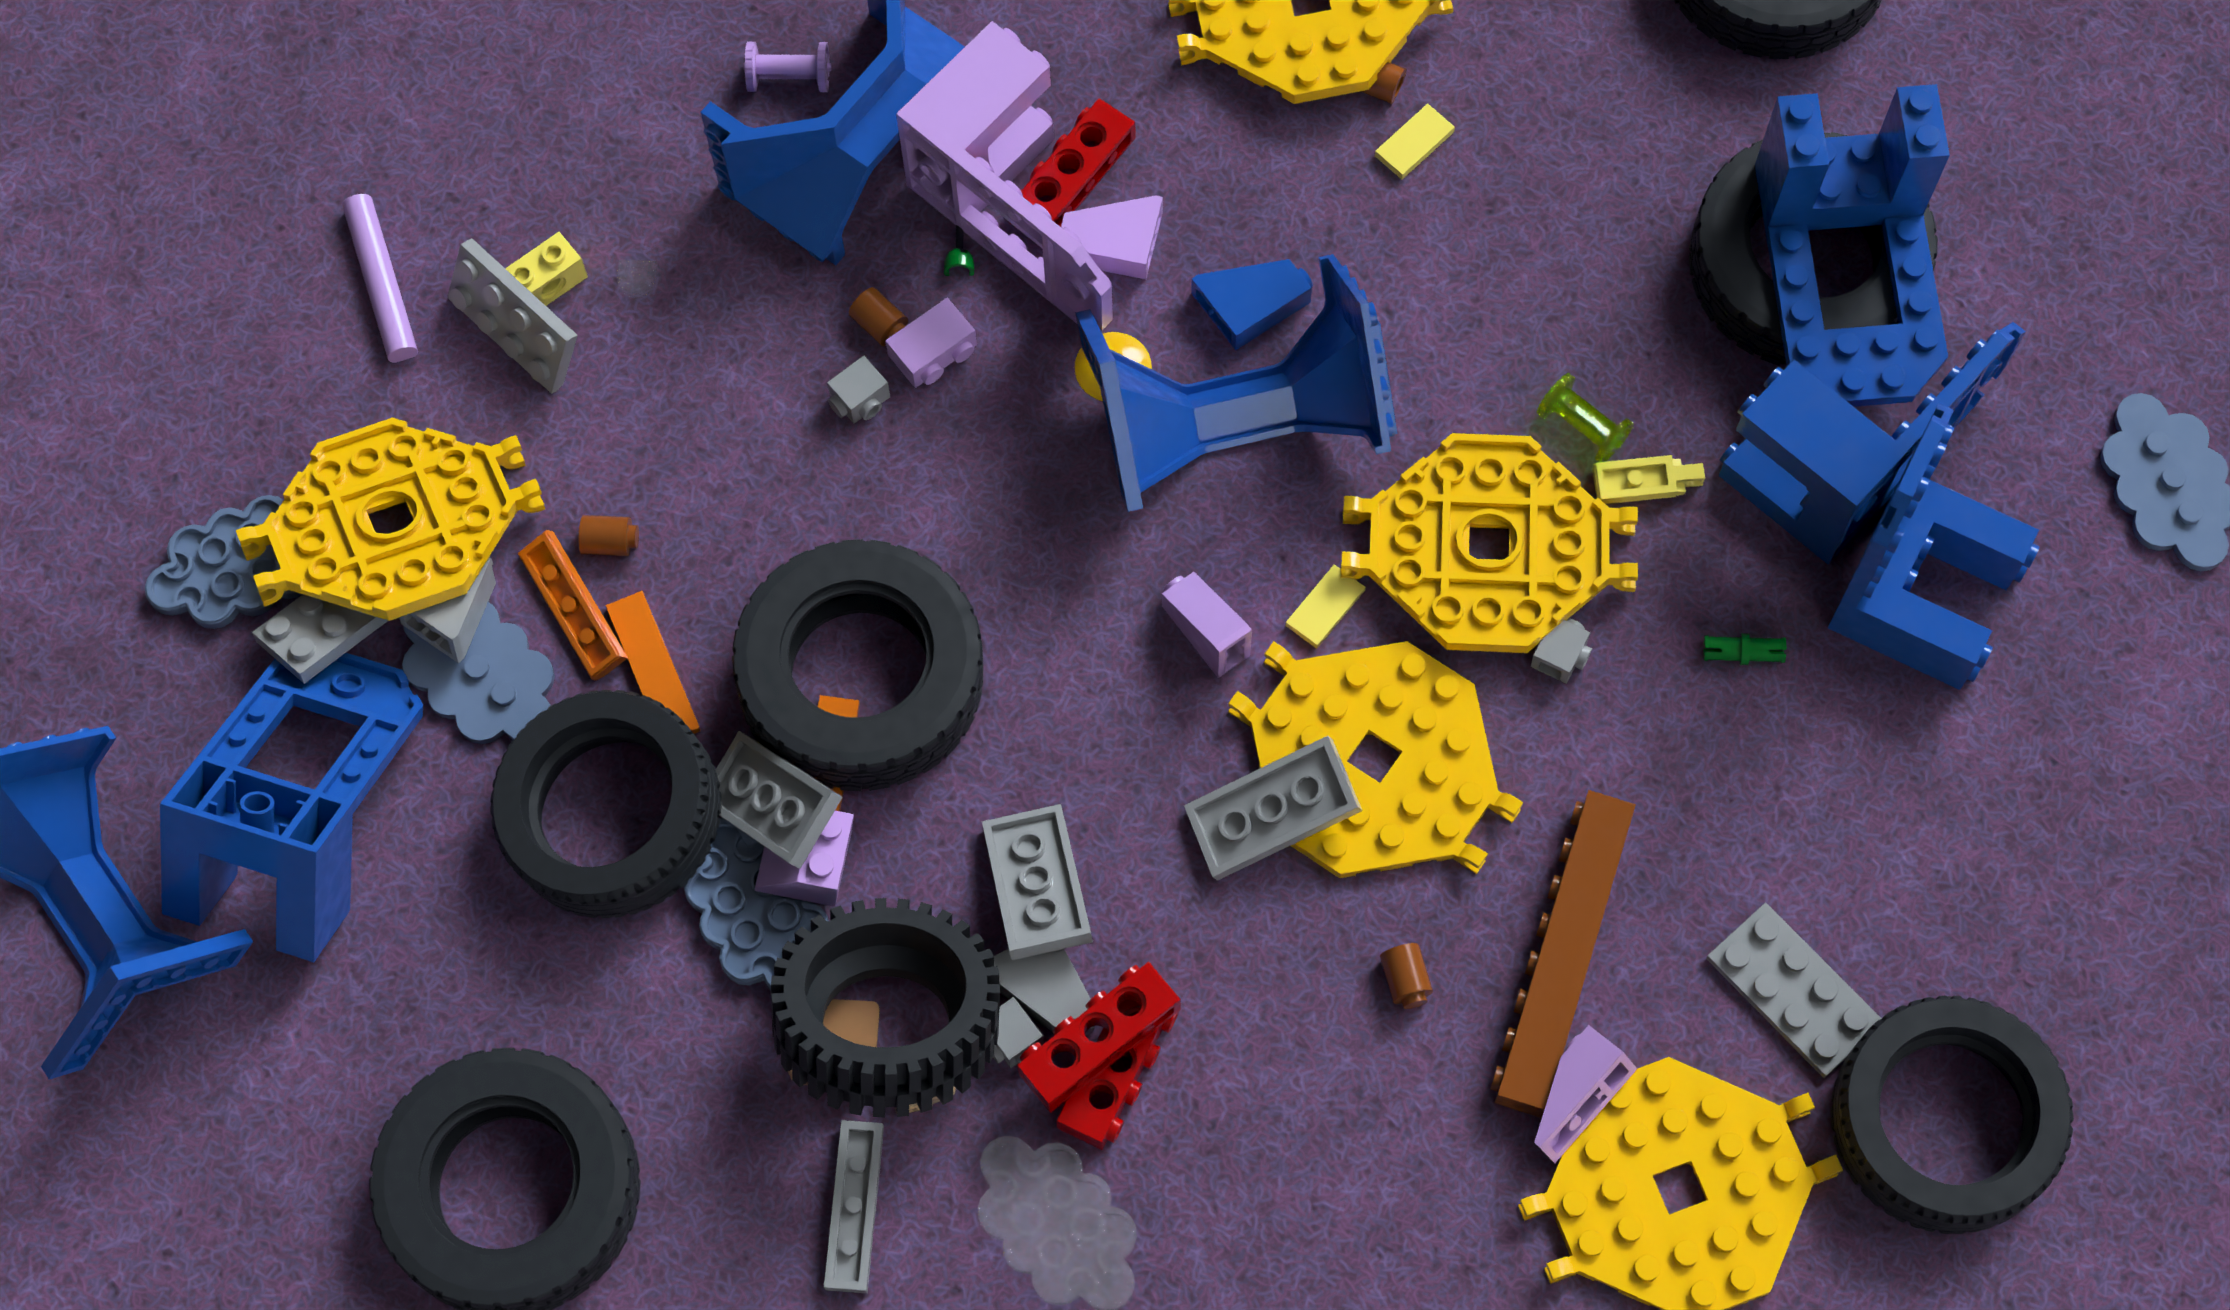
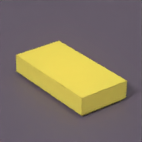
M1426 104L1375 151V157L1402 180L1454 133L1455 127L1429 104Z
M1334 564L1286 621L1285 626L1317 649L1364 593L1366 587L1355 579L1341 578V569Z

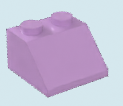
M834 811L800 869L764 847L755 891L835 907L852 833L854 814Z

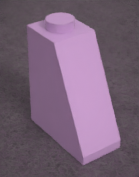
M1150 196L1066 212L1060 227L1062 229L1068 227L1077 234L1081 244L1101 271L1146 279L1163 214V197Z
M1192 572L1185 578L1178 576L1165 586L1162 593V607L1218 678L1250 657L1252 629L1195 572Z

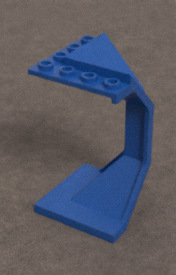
M867 0L869 14L887 26V44L883 51L825 115L817 118L753 128L744 125L711 101L700 112L719 190L729 199L736 200L759 220L766 221L775 227L786 239L798 243L820 262H824L827 259L834 265H837L845 256L842 239L844 227L870 174L900 140L896 113L965 47L905 7V0Z
M1334 254L1318 257L1325 304L1320 314L1288 355L1275 365L1192 384H1181L1109 349L1091 309L1075 312L1082 350L1101 389L1121 497L1128 512L1143 509L1141 492L1200 455L1296 432H1315L1364 437L1376 455L1391 451L1389 437L1395 436L1398 433L1381 324L1377 320L1373 302L1367 301L1364 289L1359 290L1356 278H1350L1347 266H1342Z
M109 726L94 729L82 728L71 734L61 736L49 735L38 741L23 744L15 742L7 747L0 748V878L28 890L37 898L79 962L86 976L81 1009L41 1065L49 1080L83 1070L135 995L235 967L253 943L245 929L197 942L157 928L148 917L107 855L102 844L95 774L100 762L116 740Z

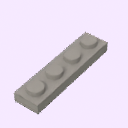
M841 1120L824 1281L825 1290L868 1293L884 1134L883 1123Z

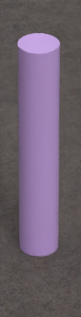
M367 194L350 196L343 201L342 207L387 358L392 363L413 358L418 354V349L372 197Z

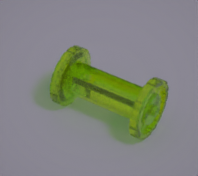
M1566 373L1545 395L1537 409V414L1542 418H1546L1555 412L1599 447L1595 460L1607 462L1615 453L1614 450H1618L1628 438L1634 423L1626 418L1616 425L1571 390L1576 378L1570 373Z

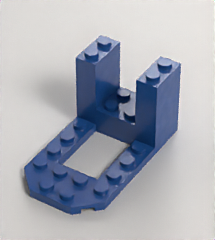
M1937 84L1897 87L1879 134L1825 138L1818 93L1778 96L1755 162L1786 365L1788 366L1793 360L1797 361L1853 407L1913 402L1934 374L1936 375L1948 358L1924 221V212L1950 156ZM1882 225L1899 324L1824 330L1808 231Z
M2012 322L2000 330L1997 329L1986 342L1980 339L1966 356L1968 361L1960 369L1958 366H1955L1941 383L1944 389L1937 396L1930 393L1916 409V413L1919 416L1911 424L1905 420L1892 436L1874 424L1797 361L1793 360L1784 370L1778 367L1765 381L1763 386L1766 389L1760 396L1757 397L1752 394L1738 410L1741 418L1736 431L1746 439L1740 445L1734 442L1723 453L1719 460L1723 465L1718 476L1825 563L1829 564L1891 498L1938 403L1954 410L1948 425L1955 429L1985 395L1979 391L1980 387H1984L1992 377L1997 379L2008 366L2026 331Z
M1938 403L1878 522L1828 629L1960 690L1966 680L1974 682L1980 669L1984 667L1993 648L1986 644L1992 630L1910 593L1909 591L1919 573L1918 570L1928 554L2007 591L2013 580L2021 582L2027 568H2030L2040 546L2033 544L2039 529L1930 480L1954 431V427L1948 425L1954 410Z
M345 653L304 684L276 659L272 661L160 803L161 898L163 915L200 926L238 874V866L277 878L276 951L311 962L316 961L350 911L353 813L423 717V703L417 694L413 695L409 688V680L403 670ZM293 706L360 726L358 732L315 790L246 768Z

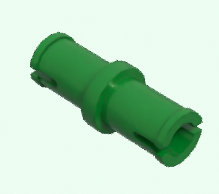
M1741 633L1740 637L1704 635L1705 648H1720L1704 649V661H1740V665H1749V661L1785 663L1786 653H1784V650H1786V637L1751 638L1749 633Z

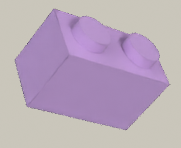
M948 297L885 340L888 356L915 388L922 383L929 385L937 381L942 376L946 366L954 361L961 363L967 360L973 354L974 347L977 345L975 329Z

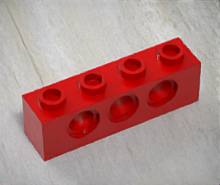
M1098 98L1091 108L1086 107L1081 111L1072 131L1068 135L1063 134L1057 140L1053 147V153L1046 162L1041 161L1035 166L1030 175V181L1021 190L1023 197L1032 205L1037 203L1043 206L1051 215L1052 221L1061 226L1064 213L1076 211L1135 140V121ZM1089 141H1095L1099 143V145L1095 147H1088L1084 144ZM1067 168L1077 170L1073 174H1064L1061 172L1062 170ZM1046 195L1054 197L1053 200L1048 202L1038 200Z
M1147 962L1141 968L1137 965L1129 968L1118 979L1120 984L1108 994L1105 991L1096 994L1085 1005L1087 1010L1075 1020L1072 1016L1066 1018L1054 1028L1052 1032L1054 1036L1043 1045L1037 1042L1021 1054V1062L1017 1065L1019 1075L1050 1113L1181 1010V999L1150 962ZM1133 1000L1140 1004L1141 1010L1134 1016H1125L1120 1013L1118 1007L1124 1001ZM1093 1026H1102L1109 1032L1106 1039L1101 1042L1090 1041L1085 1034ZM1064 1051L1070 1052L1076 1057L1074 1064L1068 1068H1059L1052 1062L1055 1055Z
M1127 1000L1120 1004L1118 1010L1125 1016H1134L1141 1010V1006L1136 1001ZM1179 1012L1123 1055L1132 1062L1131 1067L1127 1071L1115 1072L1108 1067L1067 1099L1057 1119V1128L1103 1150L1107 1141L1115 1143L1124 1124V1120L1120 1119L1119 1116L1125 1104L1133 1106L1143 1086L1137 1080L1144 1067L1150 1070L1153 1067L1161 1050V1047L1156 1045V1042L1162 1030L1167 1033L1171 1031ZM1104 1027L1096 1042H1101L1108 1036L1109 1032ZM1099 1092L1108 1093L1114 1099L1112 1105L1106 1109L1093 1107L1090 1100Z

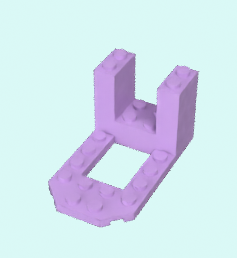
M991 21L896 113L906 184L952 223L961 227L968 236L1075 323H1077L1075 312L1091 309L1100 330H1103L1113 320L1111 281L1093 261L1074 231L1068 227L1062 229L1052 221L1051 215L1043 206L1037 203L1032 205L1023 197L1021 190L1011 182L1054 140L1051 117L1043 109H1035L1031 106L1051 86L1050 65L1038 51L1031 52L1023 46L1013 31L1008 28L1002 29ZM989 205L1043 249V257L1036 258L1027 251L1025 243L1018 236L1006 234L999 228L998 222L992 215L986 211L980 212Z

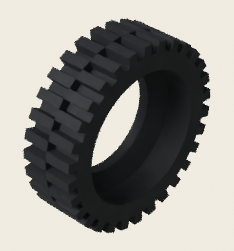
M875 898V908L865 909L863 900L852 902L851 913L845 914L840 905L830 909V921L828 922L821 915L811 919V932L801 927L794 933L795 944L787 941L782 948V958L777 957L774 965V976L772 975L774 1047L776 1054H781V1065L786 1072L792 1070V1080L799 1087L808 1082V1095L816 1100L826 1092L827 1106L837 1110L843 1101L849 1102V1113L861 1116L863 1107L871 1106L873 1107V1117L885 1118V1107H896L897 1117L909 1116V1105L917 1103L922 1113L932 1110L933 1097L937 1096L943 1105L952 1101L953 1086L963 1094L971 1087V1076L979 1079L985 1072V1062H991L994 1055V1045H997L999 1036L1000 984L998 966H994V956L991 950H984V940L978 933L970 937V925L961 920L954 927L952 926L951 913L942 909L939 915L934 917L932 916V905L923 902L920 903L917 911L910 910V900L898 898L897 908L886 907V898ZM889 976L909 979L932 991L944 1005L949 1022L938 1033L910 1045L871 1047L856 1044L837 1036L823 1025V1019L830 1002L846 987L868 978Z

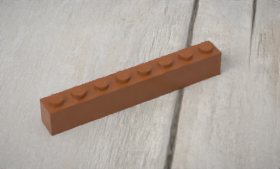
M1588 790L1584 803L1576 800L1569 824L1575 825L1577 828L1573 840L1565 837L1558 860L1566 863L1562 877L1554 875L1547 897L1554 900L1551 915L1544 912L1542 914L1536 936L1543 938L1540 952L1531 951L1525 974L1532 976L1528 991L1520 988L1513 1010L1514 1013L1521 1014L1517 1029L1508 1028L1502 1051L1509 1053L1505 1068L1497 1065L1490 1090L1498 1092L1495 1100L1496 1104L1542 1118L1558 1064L1565 1049L1636 804Z

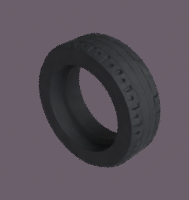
M611 690L589 691L586 694L580 693L572 698L568 697L557 704L551 705L547 710H543L533 720H530L525 728L519 731L516 738L508 746V750L502 756V762L495 773L496 778L493 780L492 785L494 789L490 798V814L493 817L491 821L492 829L494 830L495 839L499 843L501 853L513 870L543 899L564 911H572L580 916L617 918L623 917L628 913L633 915L641 910L650 909L654 904L662 903L667 897L674 895L679 888L685 886L688 883L687 881L697 873V868L702 866L706 860V855L709 854L712 848L710 845L715 841L716 831L719 828L720 820L718 814L721 813L720 783L709 754L677 714L671 709L665 708L657 700H653L645 695L639 696L635 692H626L624 690L613 692ZM628 742L641 744L650 749L662 760L672 782V796L667 814L653 837L632 855L608 865L581 867L560 857L551 848L542 830L544 802L558 775L574 759L602 745Z
M1938 996L1936 999L1927 997L1912 1001L1907 1006L1901 1005L1884 1015L1882 1019L1875 1022L1866 1031L1840 1068L1832 1093L1831 1101L1833 1106L1831 1107L1830 1114L1831 1128L1836 1134L1833 1139L1840 1159L1845 1160L1844 1168L1851 1176L1854 1184L1862 1186L1861 1192L1877 1207L1882 1205L1886 1214L1895 1217L1896 1220L1902 1223L1907 1220L1912 1227L1921 1228L1929 1232L1939 1230L1942 1234H1963L1966 1231L1973 1233L1992 1228L1996 1224H2001L2011 1219L2038 1198L2049 1187L2053 1178L2058 1175L2066 1159L2065 1153L2070 1148L2073 1128L2070 1123L2074 1121L2072 1098L2068 1095L2070 1088L2066 1082L2064 1071L2058 1067L2059 1061L2051 1052L2050 1047L2041 1041L2040 1035L2034 1032L2025 1022H2020L2017 1016L2006 1012L2005 1009L1999 1006L1995 1008L1989 1002L1979 1001L1970 997L1965 1000L1961 996ZM1935 1045L1958 1046L1987 1059L2006 1077L2020 1102L2022 1133L2014 1155L1999 1172L1985 1180L1972 1184H1944L1914 1170L1897 1154L1887 1139L1881 1125L1879 1103L1887 1076L1894 1066L1909 1054Z

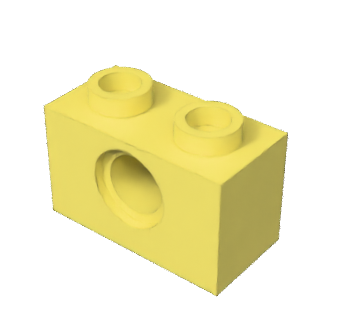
M557 232L505 268L545 306L588 277L582 258L560 232Z

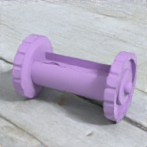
M756 42L746 43L744 71L748 92L757 91L759 79H817L819 91L828 92V77L832 68L828 42H819L817 55H763L758 53Z

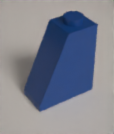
M1290 259L1198 274L1192 278L1191 294L1236 351L1311 303L1313 283L1304 269H1297Z

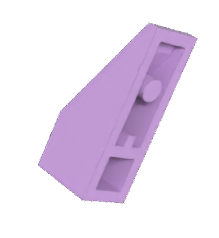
M1589 1025L1581 1034L1575 1036L1570 1041L1567 1050L1560 1058L1534 1143L1554 1163L1558 1161L1637 1070L1636 1066L1622 1050Z

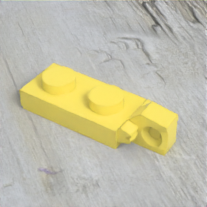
M1672 455L1597 462L1593 464L1592 468L1596 497L1605 504L1672 498L1684 495L1686 492L1685 487L1703 486L1705 480L1703 463L1682 465L1681 459H1673Z

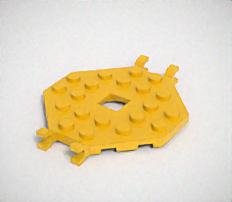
M1169 0L1168 2L1171 17L1197 11L1202 38H1198L1194 34L1177 35L1181 65L1191 64L1206 58L1219 65L1223 62L1238 70V75L1261 87L1267 85L1281 92L1282 98L1293 104L1369 90L1377 80V74L1387 62L1390 63L1405 45L1407 36L1416 25L1420 26L1428 15L1453 13V5L1451 0H1328L1331 10L1294 16L1291 0Z
M390 418L318 442L310 453L311 461L303 472H297L283 493L284 501L276 513L271 512L263 524L236 530L246 561L259 557L265 552L266 546L271 545L280 566L279 570L253 575L264 607L277 602L282 598L284 591L290 590L390 621L467 594L517 511L523 510L526 513H536L545 510V505L540 496L542 495L536 478L510 490L500 469V466L506 469H517L526 466L520 452L522 448L517 436L508 437L492 446L478 442L472 446L458 442L454 435L427 428L424 432L408 427L406 421ZM406 502L413 521L406 528L393 533H376L368 514Z
M1452 433L1427 458L1423 456L1402 473L1400 479L1386 491H1380L1372 499L1344 496L1343 524H1360L1365 520H1371L1369 554H1359L1342 551L1341 578L1357 580L1363 576L1371 577L1446 650L1528 653L1563 620L1569 619L1606 586L1613 585L1615 589L1620 591L1635 592L1636 581L1638 580V563L1609 564V529H1613L1615 533L1620 535L1635 536V525L1638 522V507L1609 508L1599 498L1594 499L1580 486L1581 481L1559 461L1555 463L1541 450L1542 446L1531 436ZM1470 527L1509 529L1508 557L1503 560L1476 559L1469 554Z
M1273 641L1265 652L1264 656L1266 659L1264 663L1285 677L1261 710L1248 697L1237 691L1228 703V706L1231 707L1228 713L1251 727L1259 769L1326 736L1332 738L1362 808L1361 812L1291 845V847L1338 878L1356 876L1357 873L1374 870L1386 871L1413 866L1414 863L1431 860L1438 862L1454 859L1477 874L1486 862L1485 859L1488 853L1477 846L1466 844V839L1488 808L1513 823L1521 811L1520 808L1523 802L1511 794L1502 793L1498 790L1475 684L1408 641L1300 660L1292 658L1285 648ZM1366 735L1377 737L1400 753V756L1380 783L1347 762Z
M1670 1057L1637 1068L1633 1075L1561 1156L1547 1192L1521 1199V1204H1518L1524 1221L1552 1211L1570 1254L1569 1257H1563L1546 1264L1547 1267L1544 1270L1549 1283L1552 1284L1579 1274L1592 1281L1596 1280L1618 1290L1619 1293L1643 1304L1652 1305L1661 1310H1728L1768 1295L1771 1292L1812 1186L1837 1177L1838 1173L1843 1171L1837 1155L1806 1167L1787 1124L1790 1121L1811 1114L1810 1111L1815 1109L1809 1093L1802 1094L1784 1104L1778 1105ZM1684 1164H1689L1694 1170L1706 1201L1669 1214L1653 1176Z

